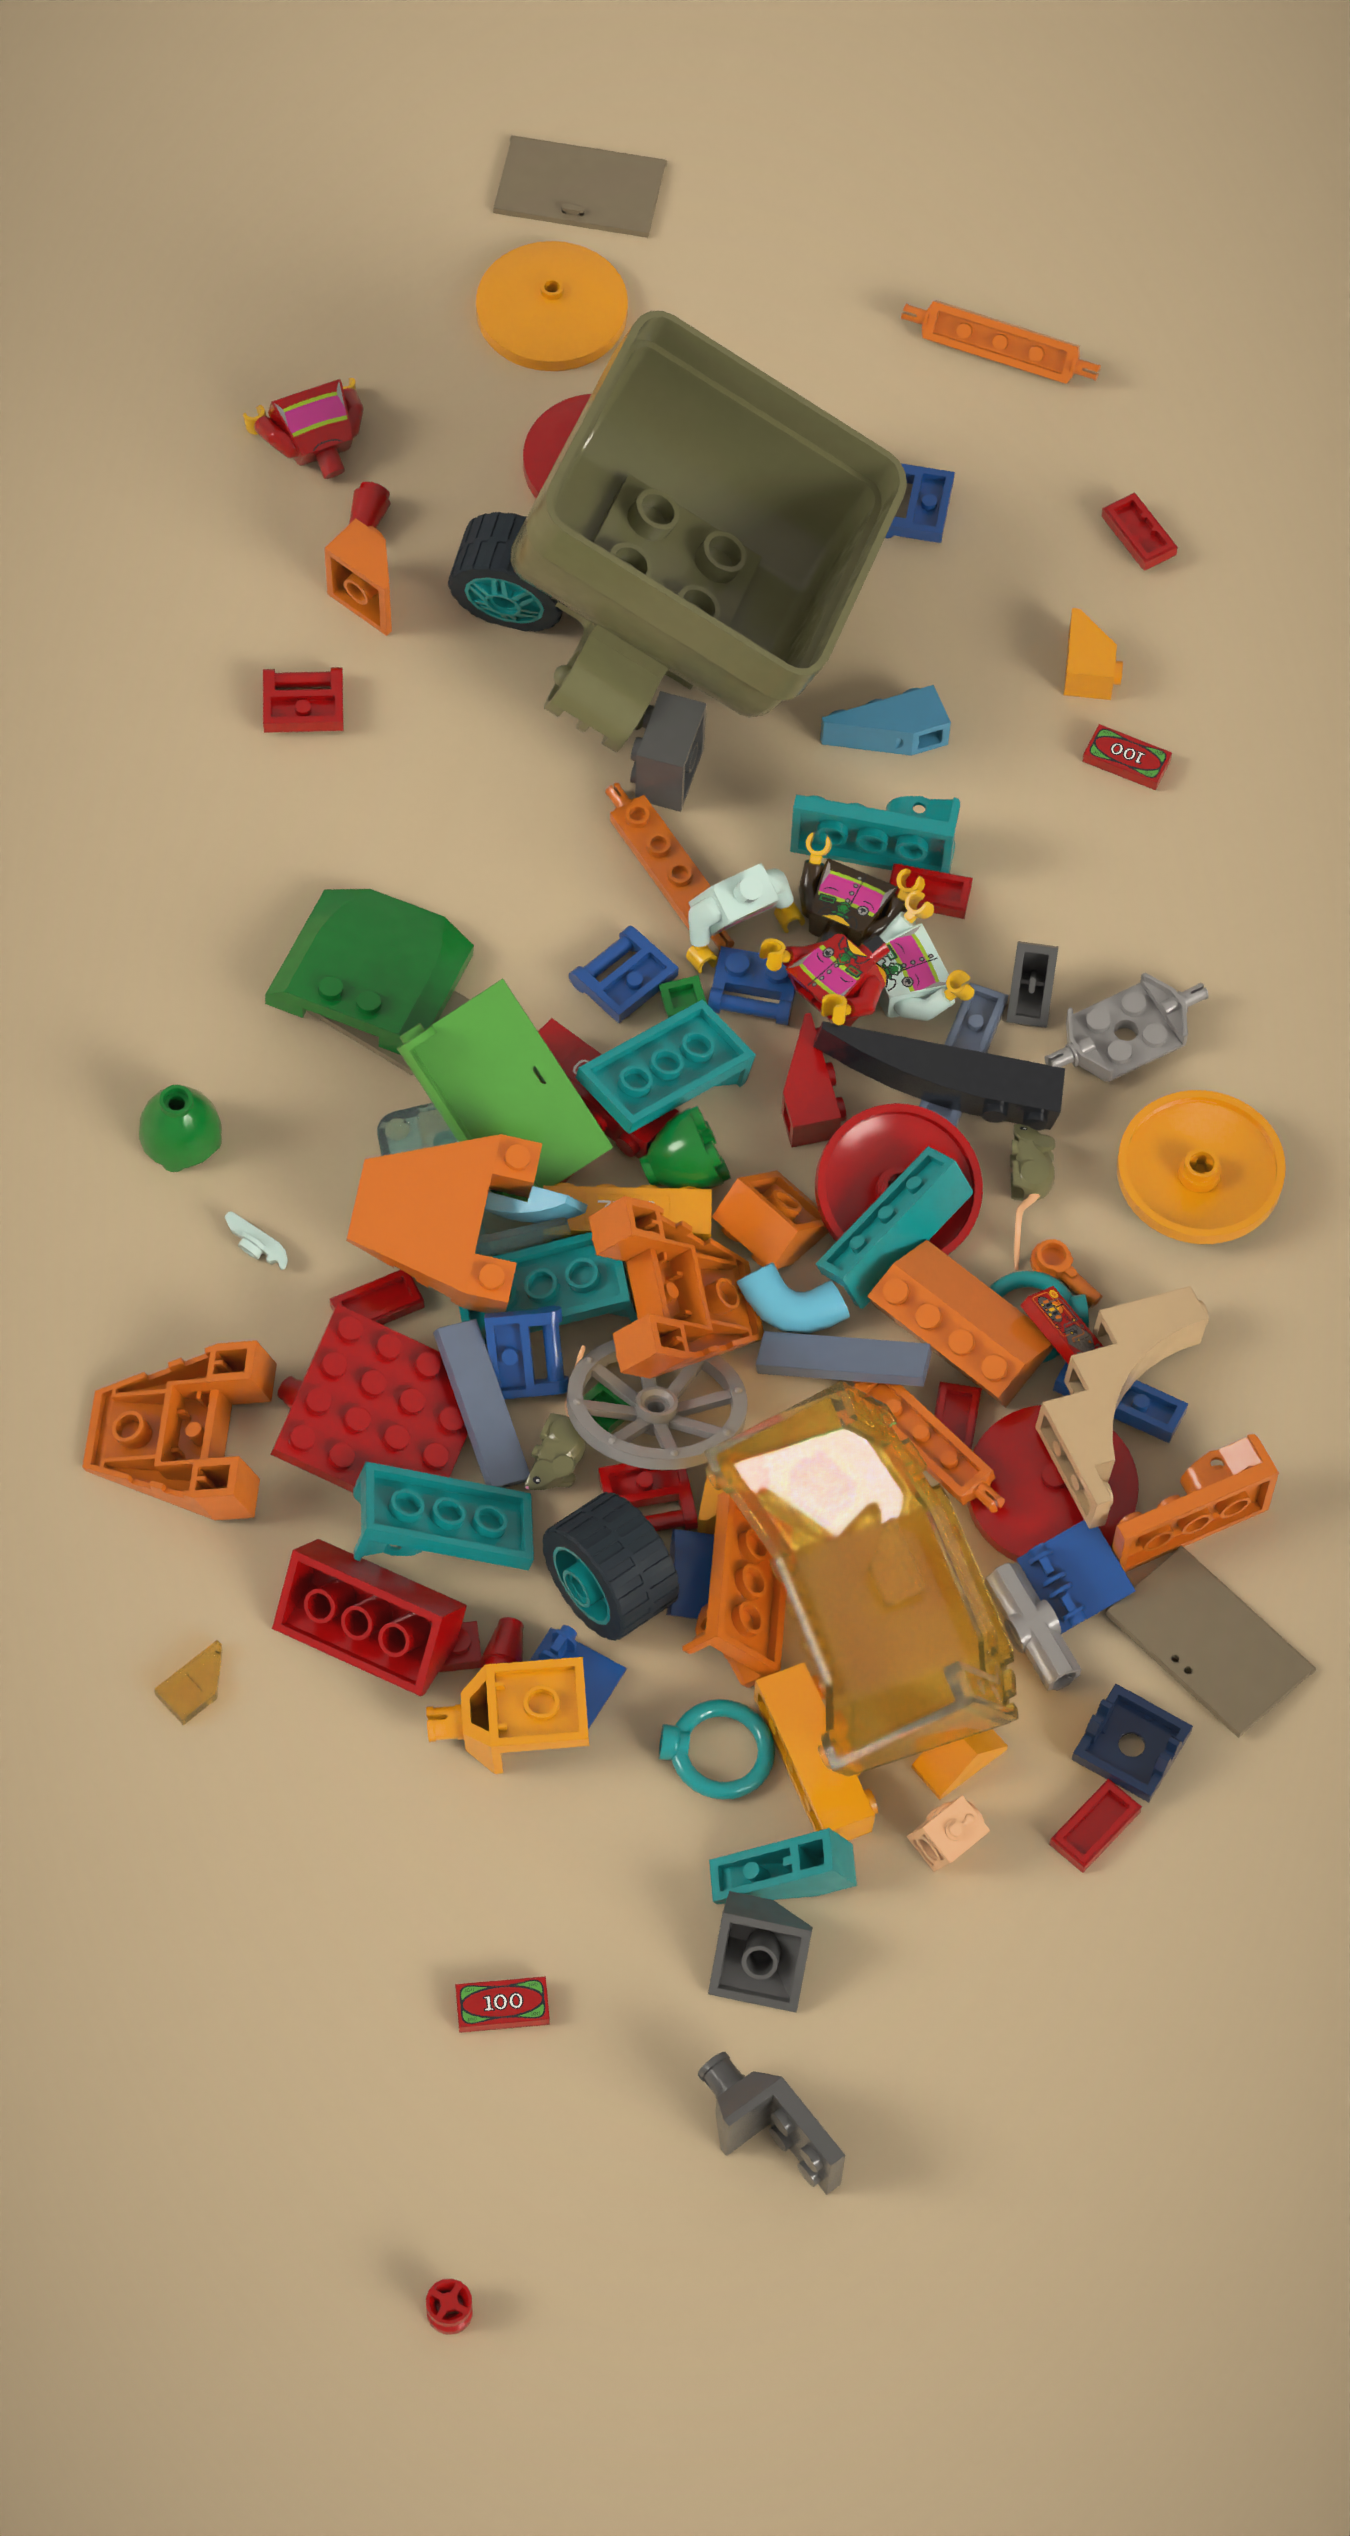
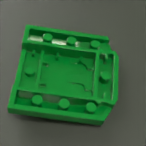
M325 889L267 990L265 1004L301 1018L304 1017L306 1010L377 1036L379 1037L378 1047L401 1055L397 1048L403 1044L399 1038L402 1034L419 1023L426 1029L439 1020L473 956L474 945L442 915L372 889Z

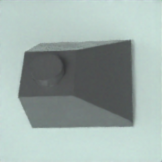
M729 1891L722 1913L708 1994L797 2013L813 1927L774 1900Z

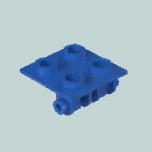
M1085 1520L1047 1542L1033 1547L1026 1554L1016 1559L1039 1599L1046 1600L1054 1609L1061 1626V1634L1136 1591L1099 1527L1089 1529Z
M562 1625L561 1629H553L551 1627L529 1661L583 1657L589 1730L627 1668L576 1641L577 1632L570 1626Z

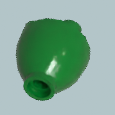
M171 1085L160 1090L147 1102L140 1117L139 1140L144 1152L151 1159L161 1164L167 1171L179 1172L184 1168L203 1163L220 1148L222 1144V1125L215 1106L200 1091L187 1086Z
M698 1106L689 1107L670 1119L657 1133L647 1154L639 1157L650 1185H663L676 1189L687 1186L711 1189L731 1179L723 1157L719 1156L714 1145L717 1144L711 1127L704 1120Z

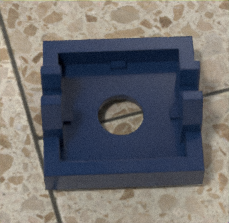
M1115 1683L1108 1697L1100 1702L1096 1715H1092L1085 1734L1074 1750L1071 1760L1105 1779L1109 1778L1116 1785L1149 1803L1190 1736L1193 1726ZM1135 1734L1143 1740L1145 1745L1144 1751L1135 1757L1127 1756L1121 1752L1119 1740L1124 1735Z

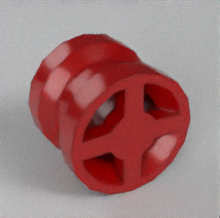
M442 2279L429 2289L426 2296V2310L430 2325L437 2332L451 2335L463 2331L470 2324L473 2316L472 2295L464 2283L455 2279ZM453 2311L458 2312V2314L453 2313V2314H448V2315L446 2316V2314H447L448 2312H453Z

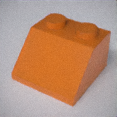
M355 518L324 548L327 594L387 636L392 632L386 539L379 530L372 526L367 527Z
M777 1170L737 1178L712 1215V1218L722 1226V1232L729 1239L743 1244L752 1252V1259L762 1267L774 1262L777 1269L793 1265L829 1233L821 1219L817 1205Z

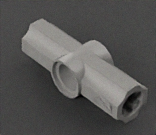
M1018 1562L1003 1564L985 1577L984 1584L1004 1616V1625L1009 1639L1018 1652L1026 1653L1047 1691H1057L1070 1685L1074 1679L1080 1676L1081 1668L1061 1636V1626L1054 1609L1046 1600L1039 1599Z

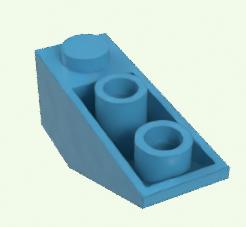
M934 685L921 689L911 688L897 696L886 699H874L865 705L849 710H836L828 716L822 717L820 741L822 745L912 756L948 745L951 721Z

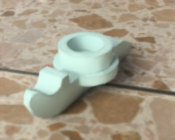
M230 1211L225 1215L231 1232L242 1239L238 1246L245 1253L257 1260L262 1254H265L269 1264L278 1263L281 1270L286 1268L288 1262L286 1250L278 1241L234 1212Z

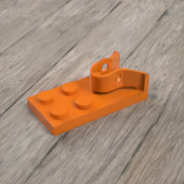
M1249 1434L1246 1438L1221 1449L1209 1451L1193 1463L1182 1475L1180 1484L1187 1495L1180 1497V1495L1170 1496L1161 1501L1157 1508L1144 1514L1140 1511L1133 1512L1121 1519L1116 1526L1111 1549L1125 1572L1176 1551L1180 1546L1185 1547L1269 1510L1279 1472L1260 1439L1255 1434ZM1216 1459L1223 1462L1224 1466H1211V1461Z
M728 1489L719 1494L717 1500L708 1603L701 1608L695 1627L696 1636L691 1642L683 1645L682 1650L692 1654L709 1645L721 1651L728 1660L740 1684L750 1688L755 1686L757 1679L779 1672L781 1669L792 1526L732 1489Z

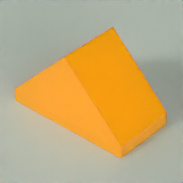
M980 1714L948 1722L914 1761L911 1768L938 1799L941 1800L1008 1749V1745Z

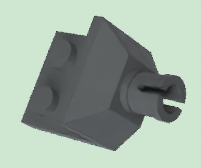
M726 2052L715 2055L698 2071L699 2078L708 2085L717 2099L715 2113L720 2148L726 2156L765 2127L771 2125L772 2127L769 2128V2132L772 2138L783 2151L788 2149L792 2151L800 2161L797 2165L800 2173L812 2187L818 2184L827 2195L841 2185L845 2154L782 2076L756 2071L745 2076L732 2063Z

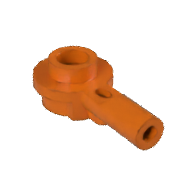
M1048 1239L1037 1244L1032 1250L1030 1257L1032 1269L1060 1279L1076 1295L1085 1294L1087 1305L1090 1308L1096 1306L1103 1296L1072 1267L1074 1258L1071 1256L1068 1247L1056 1239Z

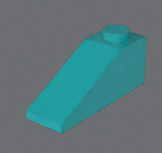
M830 1828L709 1860L712 1898L715 1904H725L729 1891L777 1900L820 1896L857 1886L853 1844Z

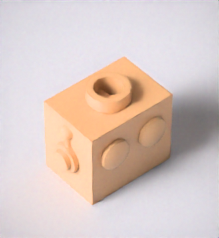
M962 1795L951 1802H946L933 1809L927 1815V1820L906 1837L933 1872L953 1862L989 1833L990 1830L985 1825L979 1810Z

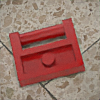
M331 667V671L275 673V669H263L264 733L344 731L343 667ZM331 687V689L276 690V688Z
M624 1463L598 1468V1478L602 1493L611 1492L618 1494L620 1497L630 1501L634 1507L639 1508L679 1501L680 1510L644 1516L650 1521L656 1531L684 1527L685 1531L698 1528L697 1513L686 1468L652 1470Z

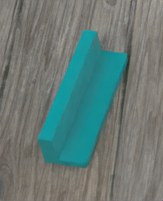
M928 1146L815 1264L822 1275L842 1285L853 1303L863 1309L870 1302L867 1297L892 1264L925 1240H929L973 1194V1189L955 1160Z

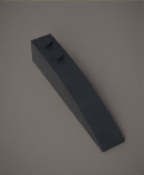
M825 1021L822 1022L814 1039L813 1047L849 1068L890 1088L932 1104L970 1115L981 1116L988 1122L1000 1123L1006 1121L1022 1124L1037 1131L1051 1130L1061 1113L1065 1068L856 1027L837 1025Z

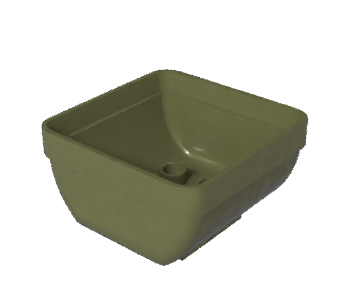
M650 311L641 315L613 352L511 548V563L514 572L522 580L556 600L555 606L581 622L584 628L583 636L567 665L559 666L554 672L555 684L544 704V709L557 717L563 711H566L579 719L576 726L578 730L585 732L589 727H592L604 735L602 740L604 746L614 752H618L632 732L643 727L644 713L661 679L665 675L690 690L695 686L738 714L749 718L762 716L777 707L783 700H791L800 695L829 660L904 498L907 480L905 470L900 461L883 447L675 315L665 311Z

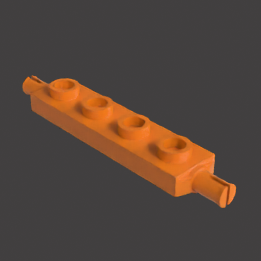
M938 300L933 301L927 310L911 306L907 303L903 308V311L906 312L902 313L901 319L922 325V338L1065 384L1069 383L1075 374L1093 379L1094 381L1097 380L1099 373L1095 372L1100 371L1101 365L1079 359V345Z
M614 783V788L610 785L605 793L616 806L614 811L610 812V822L689 930L688 913L691 907L688 902L711 887L645 795L630 799L620 783ZM725 930L710 937L719 951L721 946L732 948L735 944Z
M853 1381L855 1385L850 1392L853 1403L963 1506L975 1498H978L992 1513L998 1511L997 1506L999 1508L1003 1506L1005 1499L990 1487L991 1482L995 1479L993 1470L902 1385Z

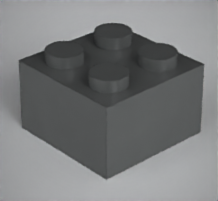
M660 691L655 706L648 705L643 719V728L646 729L643 738L636 737L631 752V760L635 762L630 782L636 784L635 798L645 795L653 805L679 812L682 811L704 750L706 703Z

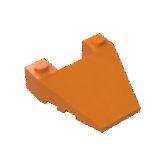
M499 1134L365 1159L346 1241L393 1268L395 1266L416 1278L415 1281L427 1288L429 1286L451 1298V1302L464 1309L483 1313L506 1312L517 1263L475 1254L489 1189L529 1198L531 1188L534 1185L543 1143Z
M623 1196L588 1216L596 1255L626 1262L638 1317L636 1321L612 1333L620 1373L651 1379L761 1341L764 1334L762 1321L746 1301L736 1282L751 1273L749 1261L712 1238L703 1241L691 1233L692 1226L681 1220L678 1223H674L664 1217V1209L655 1203Z
M257 1340L217 1343L204 1348L205 1354L187 1361L178 1358L168 1362L169 1368L151 1375L142 1372L95 1391L82 1466L85 1471L215 1521L255 1517L260 1478L240 1456L225 1457L232 1405L272 1401L277 1363Z

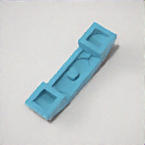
M532 1186L527 1202L488 1192L484 1210L511 1220L547 1223L582 1215L586 1212L588 1205L569 1195Z

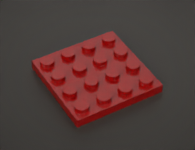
M337 1304L270 1455L353 1493L356 1481L365 1462L450 1478L468 1432L439 1351Z

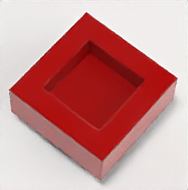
M477 1621L462 1622L456 1646L439 1672L481 1668V1649Z

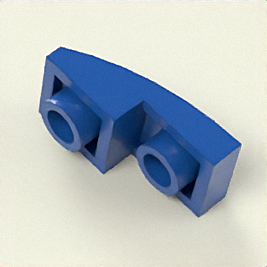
M672 1529L669 1554L677 1570L679 1594L677 1601L667 1608V1616L697 1620L701 1608L708 1603L714 1544L713 1534Z

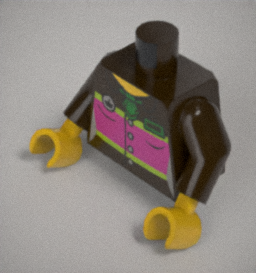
M814 832L806 839V847L811 854L810 859L804 862L799 884V895L802 914L809 919V932L819 937L816 943L826 941L836 934H843L859 947L874 933L880 936L900 912H907L905 899L910 892L915 890L922 891L924 889L925 882L922 876L917 878L913 887H906V879L911 872L908 868L899 872L896 878L897 887L829 858L824 865L821 863L822 856L828 854L832 848L829 836L826 838L825 848L821 851H815L812 848Z

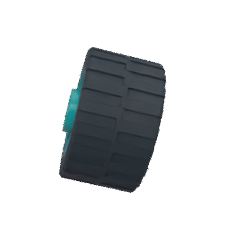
M492 512L473 518L466 527L448 580V587L454 599L472 615L488 623L525 632H537L555 626L563 614V611L555 606L557 601L522 580L512 567L511 548L527 516L509 512Z
M604 1492L548 1528L543 1535V1555L556 1587H558L562 1597L577 1617L589 1629L603 1638L613 1641L620 1640L671 1606L678 1599V1574L665 1543L650 1521L644 1517L643 1513L637 1507H634L630 1501L620 1497L618 1494Z

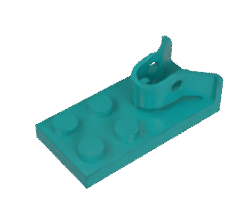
M796 794L793 806L790 852L810 855L811 853L806 847V839L814 832L812 848L815 851H821L825 848L827 836H829L832 842L830 852L822 856V858L891 871L893 863L950 874L955 851L954 839L960 811V800L955 797L953 799H928L923 796H903L888 802L886 810L865 807L859 803L846 804L826 800L820 796ZM916 805H921L925 808V811L917 813L913 808Z
M702 999L578 1067L575 1078L620 1126L630 1134L714 1086L735 1084L739 1087L743 1086L748 1079L756 1054Z
M592 1232L493 1256V1258L517 1263L506 1312L538 1309L552 1305L560 1306L562 1308L563 1321L559 1323V1326L608 1313L627 1317L631 1323L638 1319L636 1308L631 1298L624 1261L597 1256L592 1241ZM459 1306L461 1321L465 1322L476 1319L484 1343L487 1344L484 1316L487 1313L464 1309ZM542 1326L530 1327V1333L542 1330Z
M365 1462L353 1489L354 1498L361 1504V1535L354 1548L355 1560L360 1561L364 1556L379 1553L391 1556H413L422 1551L529 1571L534 1561L531 1493Z

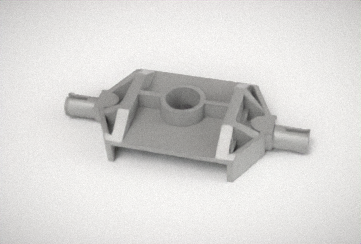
M1143 973L1140 983L1075 1014H1073V1009L1069 1008L1066 1017L1067 1044L1065 1048L1046 1055L1045 1063L1046 1065L1063 1067L1069 1063H1072L1074 1067L1079 1065L1101 1080L1110 1082L1185 1046L1188 1037V1007L1208 999V991L1206 987L1204 988V984L1200 982L1198 985L1183 992H1177L1169 985L1147 973ZM1121 1028H1127L1136 1034V1038L1130 1041L1121 1040L1114 1032Z

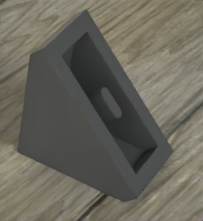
M1017 942L1006 1022L1047 1028L1059 946Z

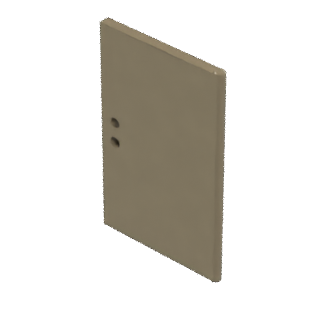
M512 135L493 213L648 238L667 160Z
M1183 1546L1178 1547L1176 1552L1134 1587L1136 1590L1134 1593L1116 1602L1105 1614L1238 1738L1303 1680L1316 1671V1668Z

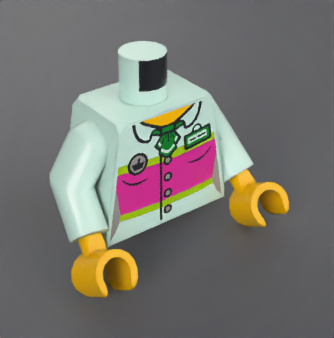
M762 863L709 887L688 903L691 908L688 913L690 943L692 946L688 949L686 958L700 974L702 973V966L706 961L714 968L717 965L718 957L707 946L710 942V937L773 907H776L774 915L785 933L789 932L787 926L793 920L797 919L800 925L803 926L805 919L794 902L785 874L776 868L765 870Z
M919 890L912 891L907 895L905 899L907 912H900L879 936L886 943L890 952L876 963L885 981L884 989L878 1001L887 1017L901 1016L902 1018L929 1021L955 1004L956 997L964 1001L970 1000L974 996V988L969 984L961 986L970 980V976L963 970H955L950 975L948 974L923 924L916 925L915 920L917 918L927 919L934 912V906L930 902H925L917 910L918 903L925 897V894Z

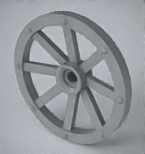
M614 1340L586 1354L577 1363L569 1378L567 1411L575 1430L594 1449L611 1459L627 1465L652 1470H677L707 1463L731 1448L738 1440L745 1425L748 1406L746 1389L736 1371L719 1355L684 1367L668 1389L657 1386L655 1377L651 1379L640 1377L643 1390L637 1393L605 1368V1366L617 1361ZM701 1370L712 1376L724 1389L723 1391L678 1402L680 1396ZM594 1377L630 1406L584 1400V1388L588 1381ZM728 1404L731 1406L730 1416L723 1427L684 1417ZM591 1415L633 1422L612 1435L604 1430ZM670 1429L707 1439L690 1446L678 1448ZM645 1433L656 1436L661 1448L643 1447L629 1442Z

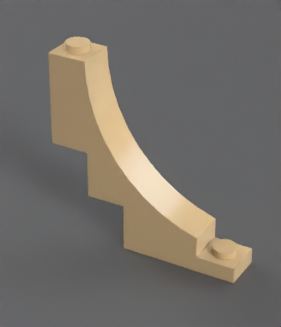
M1191 1286L1099 1310L1093 1334L1104 1347L1072 1355L1064 1378V1383L1070 1395L1042 1402L1035 1428L1089 1529L1105 1525L1110 1507L1113 1504V1493L1108 1484L1115 1462L1113 1419L1115 1410L1123 1396L1133 1383L1149 1368L1180 1350L1201 1343L1206 1325L1209 1322V1314L1203 1301L1198 1300Z

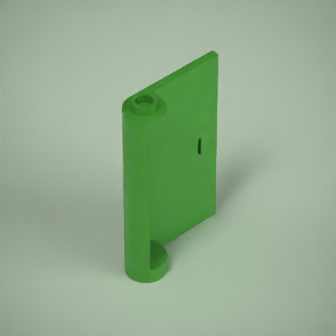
M503 978L426 1029L419 1023L399 1037L403 1044L397 1050L458 1142L503 1134L543 1143L533 1186L543 1188V1185L554 1186L613 1148L608 1137ZM490 1190L492 1193L507 1196L525 1202L528 1201V1198Z

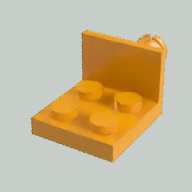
M583 1657L484 1665L461 1691V1704L446 1707H426L429 1742L446 1739H464L466 1751L494 1774L503 1773L502 1753L589 1746Z

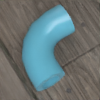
M774 1262L736 1281L744 1298L760 1319L783 1332L810 1334L831 1328L850 1318L845 1301L831 1280L809 1291H794L785 1284Z

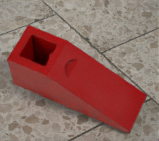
M811 1013L804 1015L783 1090L781 1113L791 1148L828 1141L841 1127V1122L847 1120L844 1100L842 1097H835L833 1086H836L834 1066L832 1062H825L823 1052L813 1047L814 1039L820 1027L815 1028Z

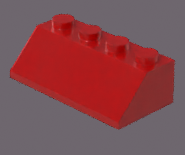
M316 1539L292 1551L272 1629L421 1697L425 1695L456 1646L467 1605L363 1558L360 1561L355 1560L354 1554L321 1539Z

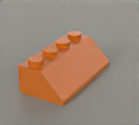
M925 1240L893 1263L867 1296L877 1309L921 1343L930 1344L931 1350L979 1388H982L983 1391L1005 1408L1054 1348L1029 1317L928 1240Z

